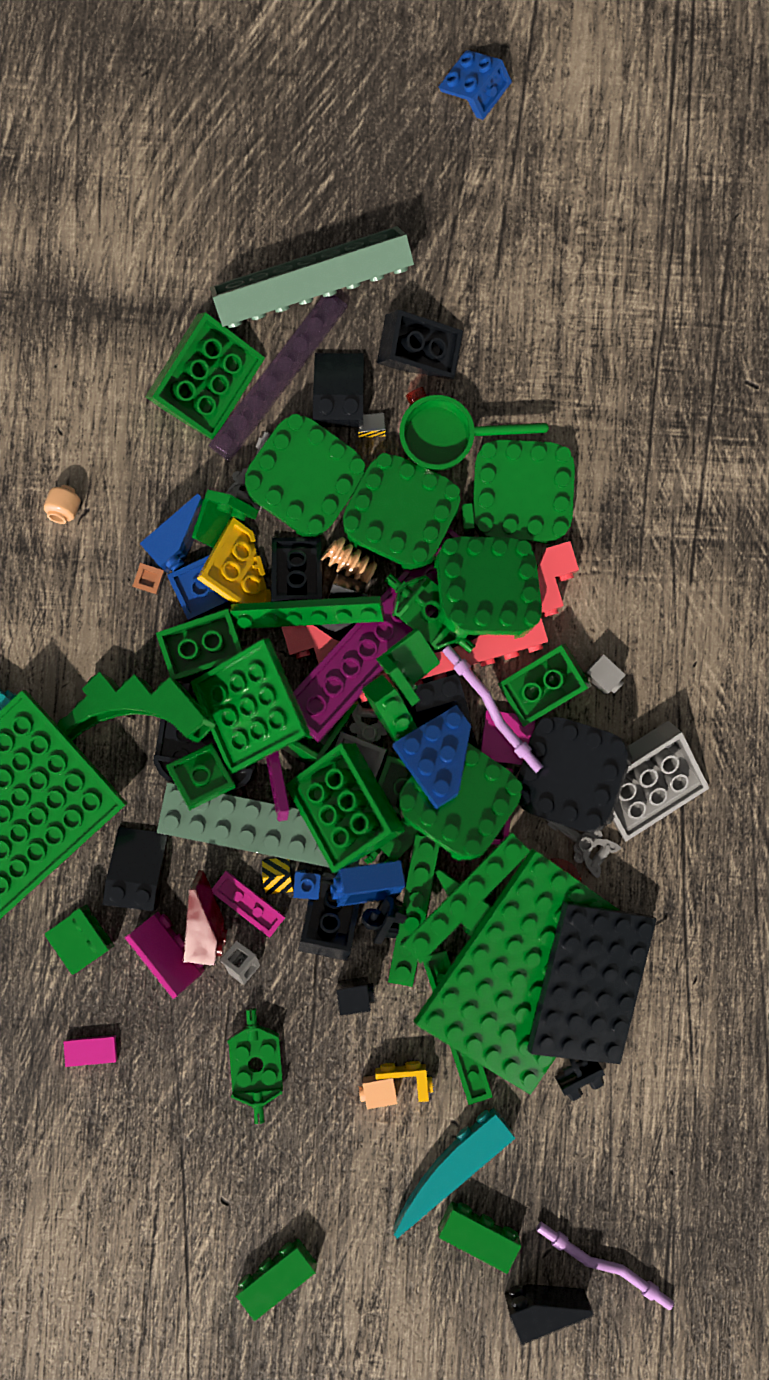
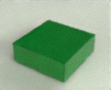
M472 503L463 504L461 508L463 532L471 533L475 528Z

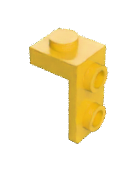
M419 1061L406 1062L405 1066L385 1063L381 1064L380 1068H375L376 1079L416 1076L418 1101H429L428 1093H433L432 1077H427L426 1064H421Z

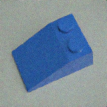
M198 493L140 543L154 561L167 573L179 570L184 565L183 560L187 558L194 542L192 534L203 501Z

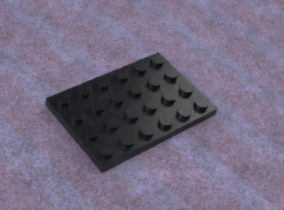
M563 901L527 1051L530 1054L621 1064L657 918L651 915Z

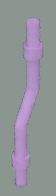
M448 645L442 652L455 666L453 669L459 676L463 675L481 696L495 726L516 749L514 752L520 759L523 758L534 772L537 773L544 766L532 754L531 747L526 742L523 743L504 721L490 691L470 669L471 665L466 659L462 660L454 649Z
M543 1222L537 1225L536 1231L549 1239L551 1245L559 1251L564 1250L586 1267L620 1275L640 1289L642 1295L650 1301L655 1300L666 1309H672L674 1301L659 1291V1287L651 1281H645L622 1264L590 1257L569 1242L568 1237L560 1231L555 1232Z

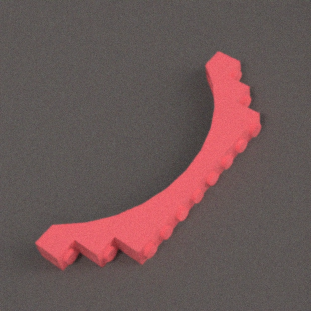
M571 541L546 548L537 567L544 618L558 614V609L564 606L556 579H559V582L574 578L573 574L579 570ZM540 618L539 623L524 637L514 639V635H480L471 640L476 646L470 653L460 645L453 649L462 660L466 659L470 665L480 663L481 667L496 663L495 658L504 656L505 660L520 656L519 651L528 649L529 653L542 650L543 644L548 642V638ZM314 625L282 627L289 655L291 657L296 655V659L308 657L311 655L310 651L315 650L318 664H320L340 642ZM437 652L435 655L440 664L414 684L416 686L424 684L423 680L431 677L433 681L448 677L447 673L454 671L453 668L455 666L443 652ZM383 671L379 676L383 675L394 686L385 671ZM364 693L359 697L361 703L368 701Z

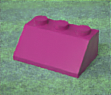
M157 912L127 935L125 939L174 999L205 971L203 969L204 964L183 962L185 938L181 934L176 935L171 928L173 926L172 922L165 914L160 915Z

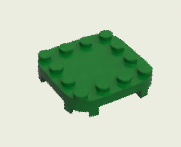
M292 414L275 428L249 465L245 474V489L248 498L254 504L257 503L295 530L297 534L303 537H315L324 534L331 527L350 500L364 475L365 463L353 448L314 420L299 414Z
M495 440L485 443L477 454L474 465L473 517L474 526L478 533L484 537L514 538L520 541L542 542L544 544L554 543L562 538L570 528L573 518L575 466L570 449L552 442Z
M382 453L368 466L345 509L343 516L344 532L349 539V543H352L356 548L360 545L402 565L404 570L412 571V569L422 568L426 565L430 566L455 516L457 517L460 505V489L452 481L440 474L423 468L400 456Z
M455 537L445 540L434 561V568H437L441 609L438 616L441 624L444 623L449 630L456 633V637L466 638L467 635H514V639L524 637L533 630L540 621L542 603L537 562L531 544L525 540L520 541L514 538Z
M468 743L460 789L455 798L435 809L415 778L411 775L399 795L398 810L402 817L401 820L407 826H413L452 854V858L459 861L461 859L471 860L477 857L480 858L487 851L509 819L521 798L522 784L508 769Z

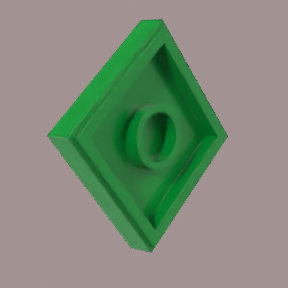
M212 743L166 765L189 811L235 788L231 776Z

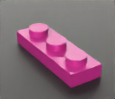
M227 870L212 888L214 895L269 938L286 917Z

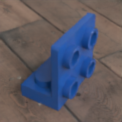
M466 50L439 85V89L443 93L468 100L476 118L484 120L512 81L501 59Z

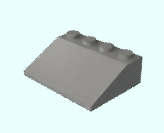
M669 721L628 746L632 756V765L628 768L613 814L615 817L612 821L625 842L709 789L683 733Z

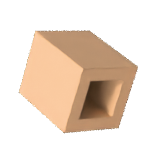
M375 1075L363 1077V1085L359 1086L361 1102L366 1101L367 1109L397 1104L394 1078L376 1079Z

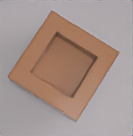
M140 563L133 587L158 595L165 571Z

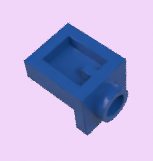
M297 869L295 872L293 898L317 900L320 892L321 875Z

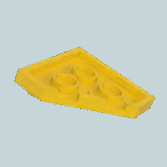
M233 517L225 526L197 579L233 604L271 602L270 589H267L263 577L265 571L261 557L257 556L254 545L256 541L254 533Z

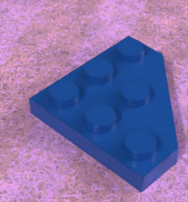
M457 705L394 742L392 746L435 809L455 798L460 789L471 725Z

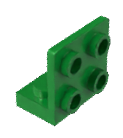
M207 489L197 522L194 526L192 538L214 548L231 518L234 517L235 519L245 521L247 517L256 520L259 510L230 494Z
M417 628L376 659L399 693L411 706L420 701L414 692L418 689L414 683L440 664L435 653Z
M87 904L74 911L69 917L45 933V937L72 975L115 946Z

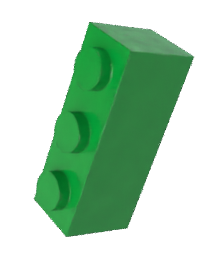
M383 675L361 689L393 743L418 728L396 688Z
M451 1201L438 1226V1237L508 1274L521 1248L518 1233L510 1227L504 1226L502 1228L496 1225L495 1221L485 1214L479 1216L473 1213V1210L462 1202L456 1204Z
M299 1238L293 1243L289 1241L280 1248L279 1254L273 1259L267 1258L259 1265L257 1272L253 1275L249 1273L239 1281L236 1298L255 1322L316 1273L317 1262Z

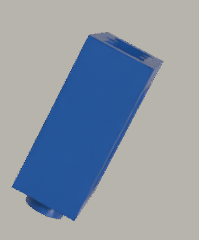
M401 861L340 869L336 878H334L333 884L330 885L331 897L333 900L336 899L337 907L382 901L386 896L396 899L405 887Z

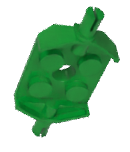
M390 573L384 580L397 593L392 616L396 615L413 630L417 628L425 640L434 647L433 651L454 643L459 644L468 653L473 650L476 645L467 638L456 637V633L449 630L444 623L441 624L439 616L436 618L427 616L425 612L426 606H435L438 614L441 609L438 585L426 575L401 583Z
M250 1008L246 1009V1027L236 1032L227 1040V1044H229L232 1081L231 1098L251 1106L254 1110V1123L258 1124L260 1117V1124L265 1122V1104L283 1093L280 1041L278 1033L257 1023V1009L252 1008L251 1010ZM253 1057H258L263 1061V1067L259 1070H254L250 1067L249 1060Z

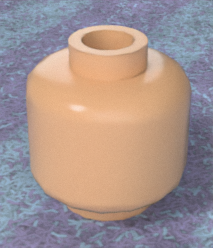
M68 485L53 487L49 490L44 503V511L50 520L65 524L68 521L74 520L80 506V498L75 493V489Z

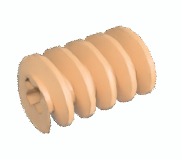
M344 537L334 540L320 560L329 557L328 566L331 567L337 563V573L345 569V576L350 577L353 575L354 579L368 583L376 571L377 563L373 561L368 564L369 556L367 555L360 558V549L352 552V543L344 546Z

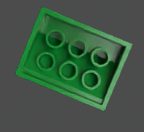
M206 312L199 313L194 318L145 397L178 420L209 439L214 440L265 357L226 327H222V324Z
M340 743L285 785L333 873L386 845L406 831L356 743Z

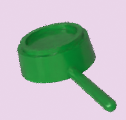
M430 395L417 400L406 410L400 424V440L406 455L413 463L433 472H441L455 467L466 457L473 445L474 436L546 433L549 430V425L547 423L474 426L470 413L459 401L444 395Z

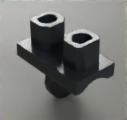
M386 896L379 909L370 908L365 910L361 920L367 929L375 930L374 944H382L385 937H397L399 932L398 923L404 924L407 914L405 906L394 905L393 897Z
M569 1059L571 1065L563 1068V1072L554 1076L564 1096L567 1095L572 1101H575L583 1095L581 1087L590 1084L592 1089L604 1086L603 1076L605 1073L598 1062L585 1060L576 1062L575 1059Z

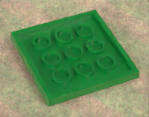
M269 638L257 642L190 682L200 707L216 724L211 732L229 774L236 773L311 734Z

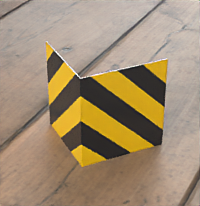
M384 413L363 415V427H359V438L386 436Z
M274 858L262 860V879L266 895L293 892L289 859Z

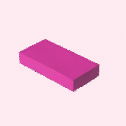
M116 1035L66 1039L63 1041L65 1067L115 1063L118 1061Z

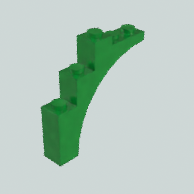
M101 672L92 676L82 688L87 696L80 700L75 708L66 717L60 719L57 724L73 741L89 728L118 716L135 714L155 716L170 722L183 735L197 743L216 726L183 685L171 677L161 682L157 690L154 691L147 681L135 674L125 680L120 688L111 677Z

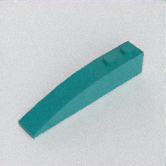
M494 1107L490 1111L485 1110L476 1118L477 1122L470 1128L466 1126L460 1130L456 1136L457 1139L436 1159L421 1178L394 1224V1236L397 1239L516 1139L513 1130Z

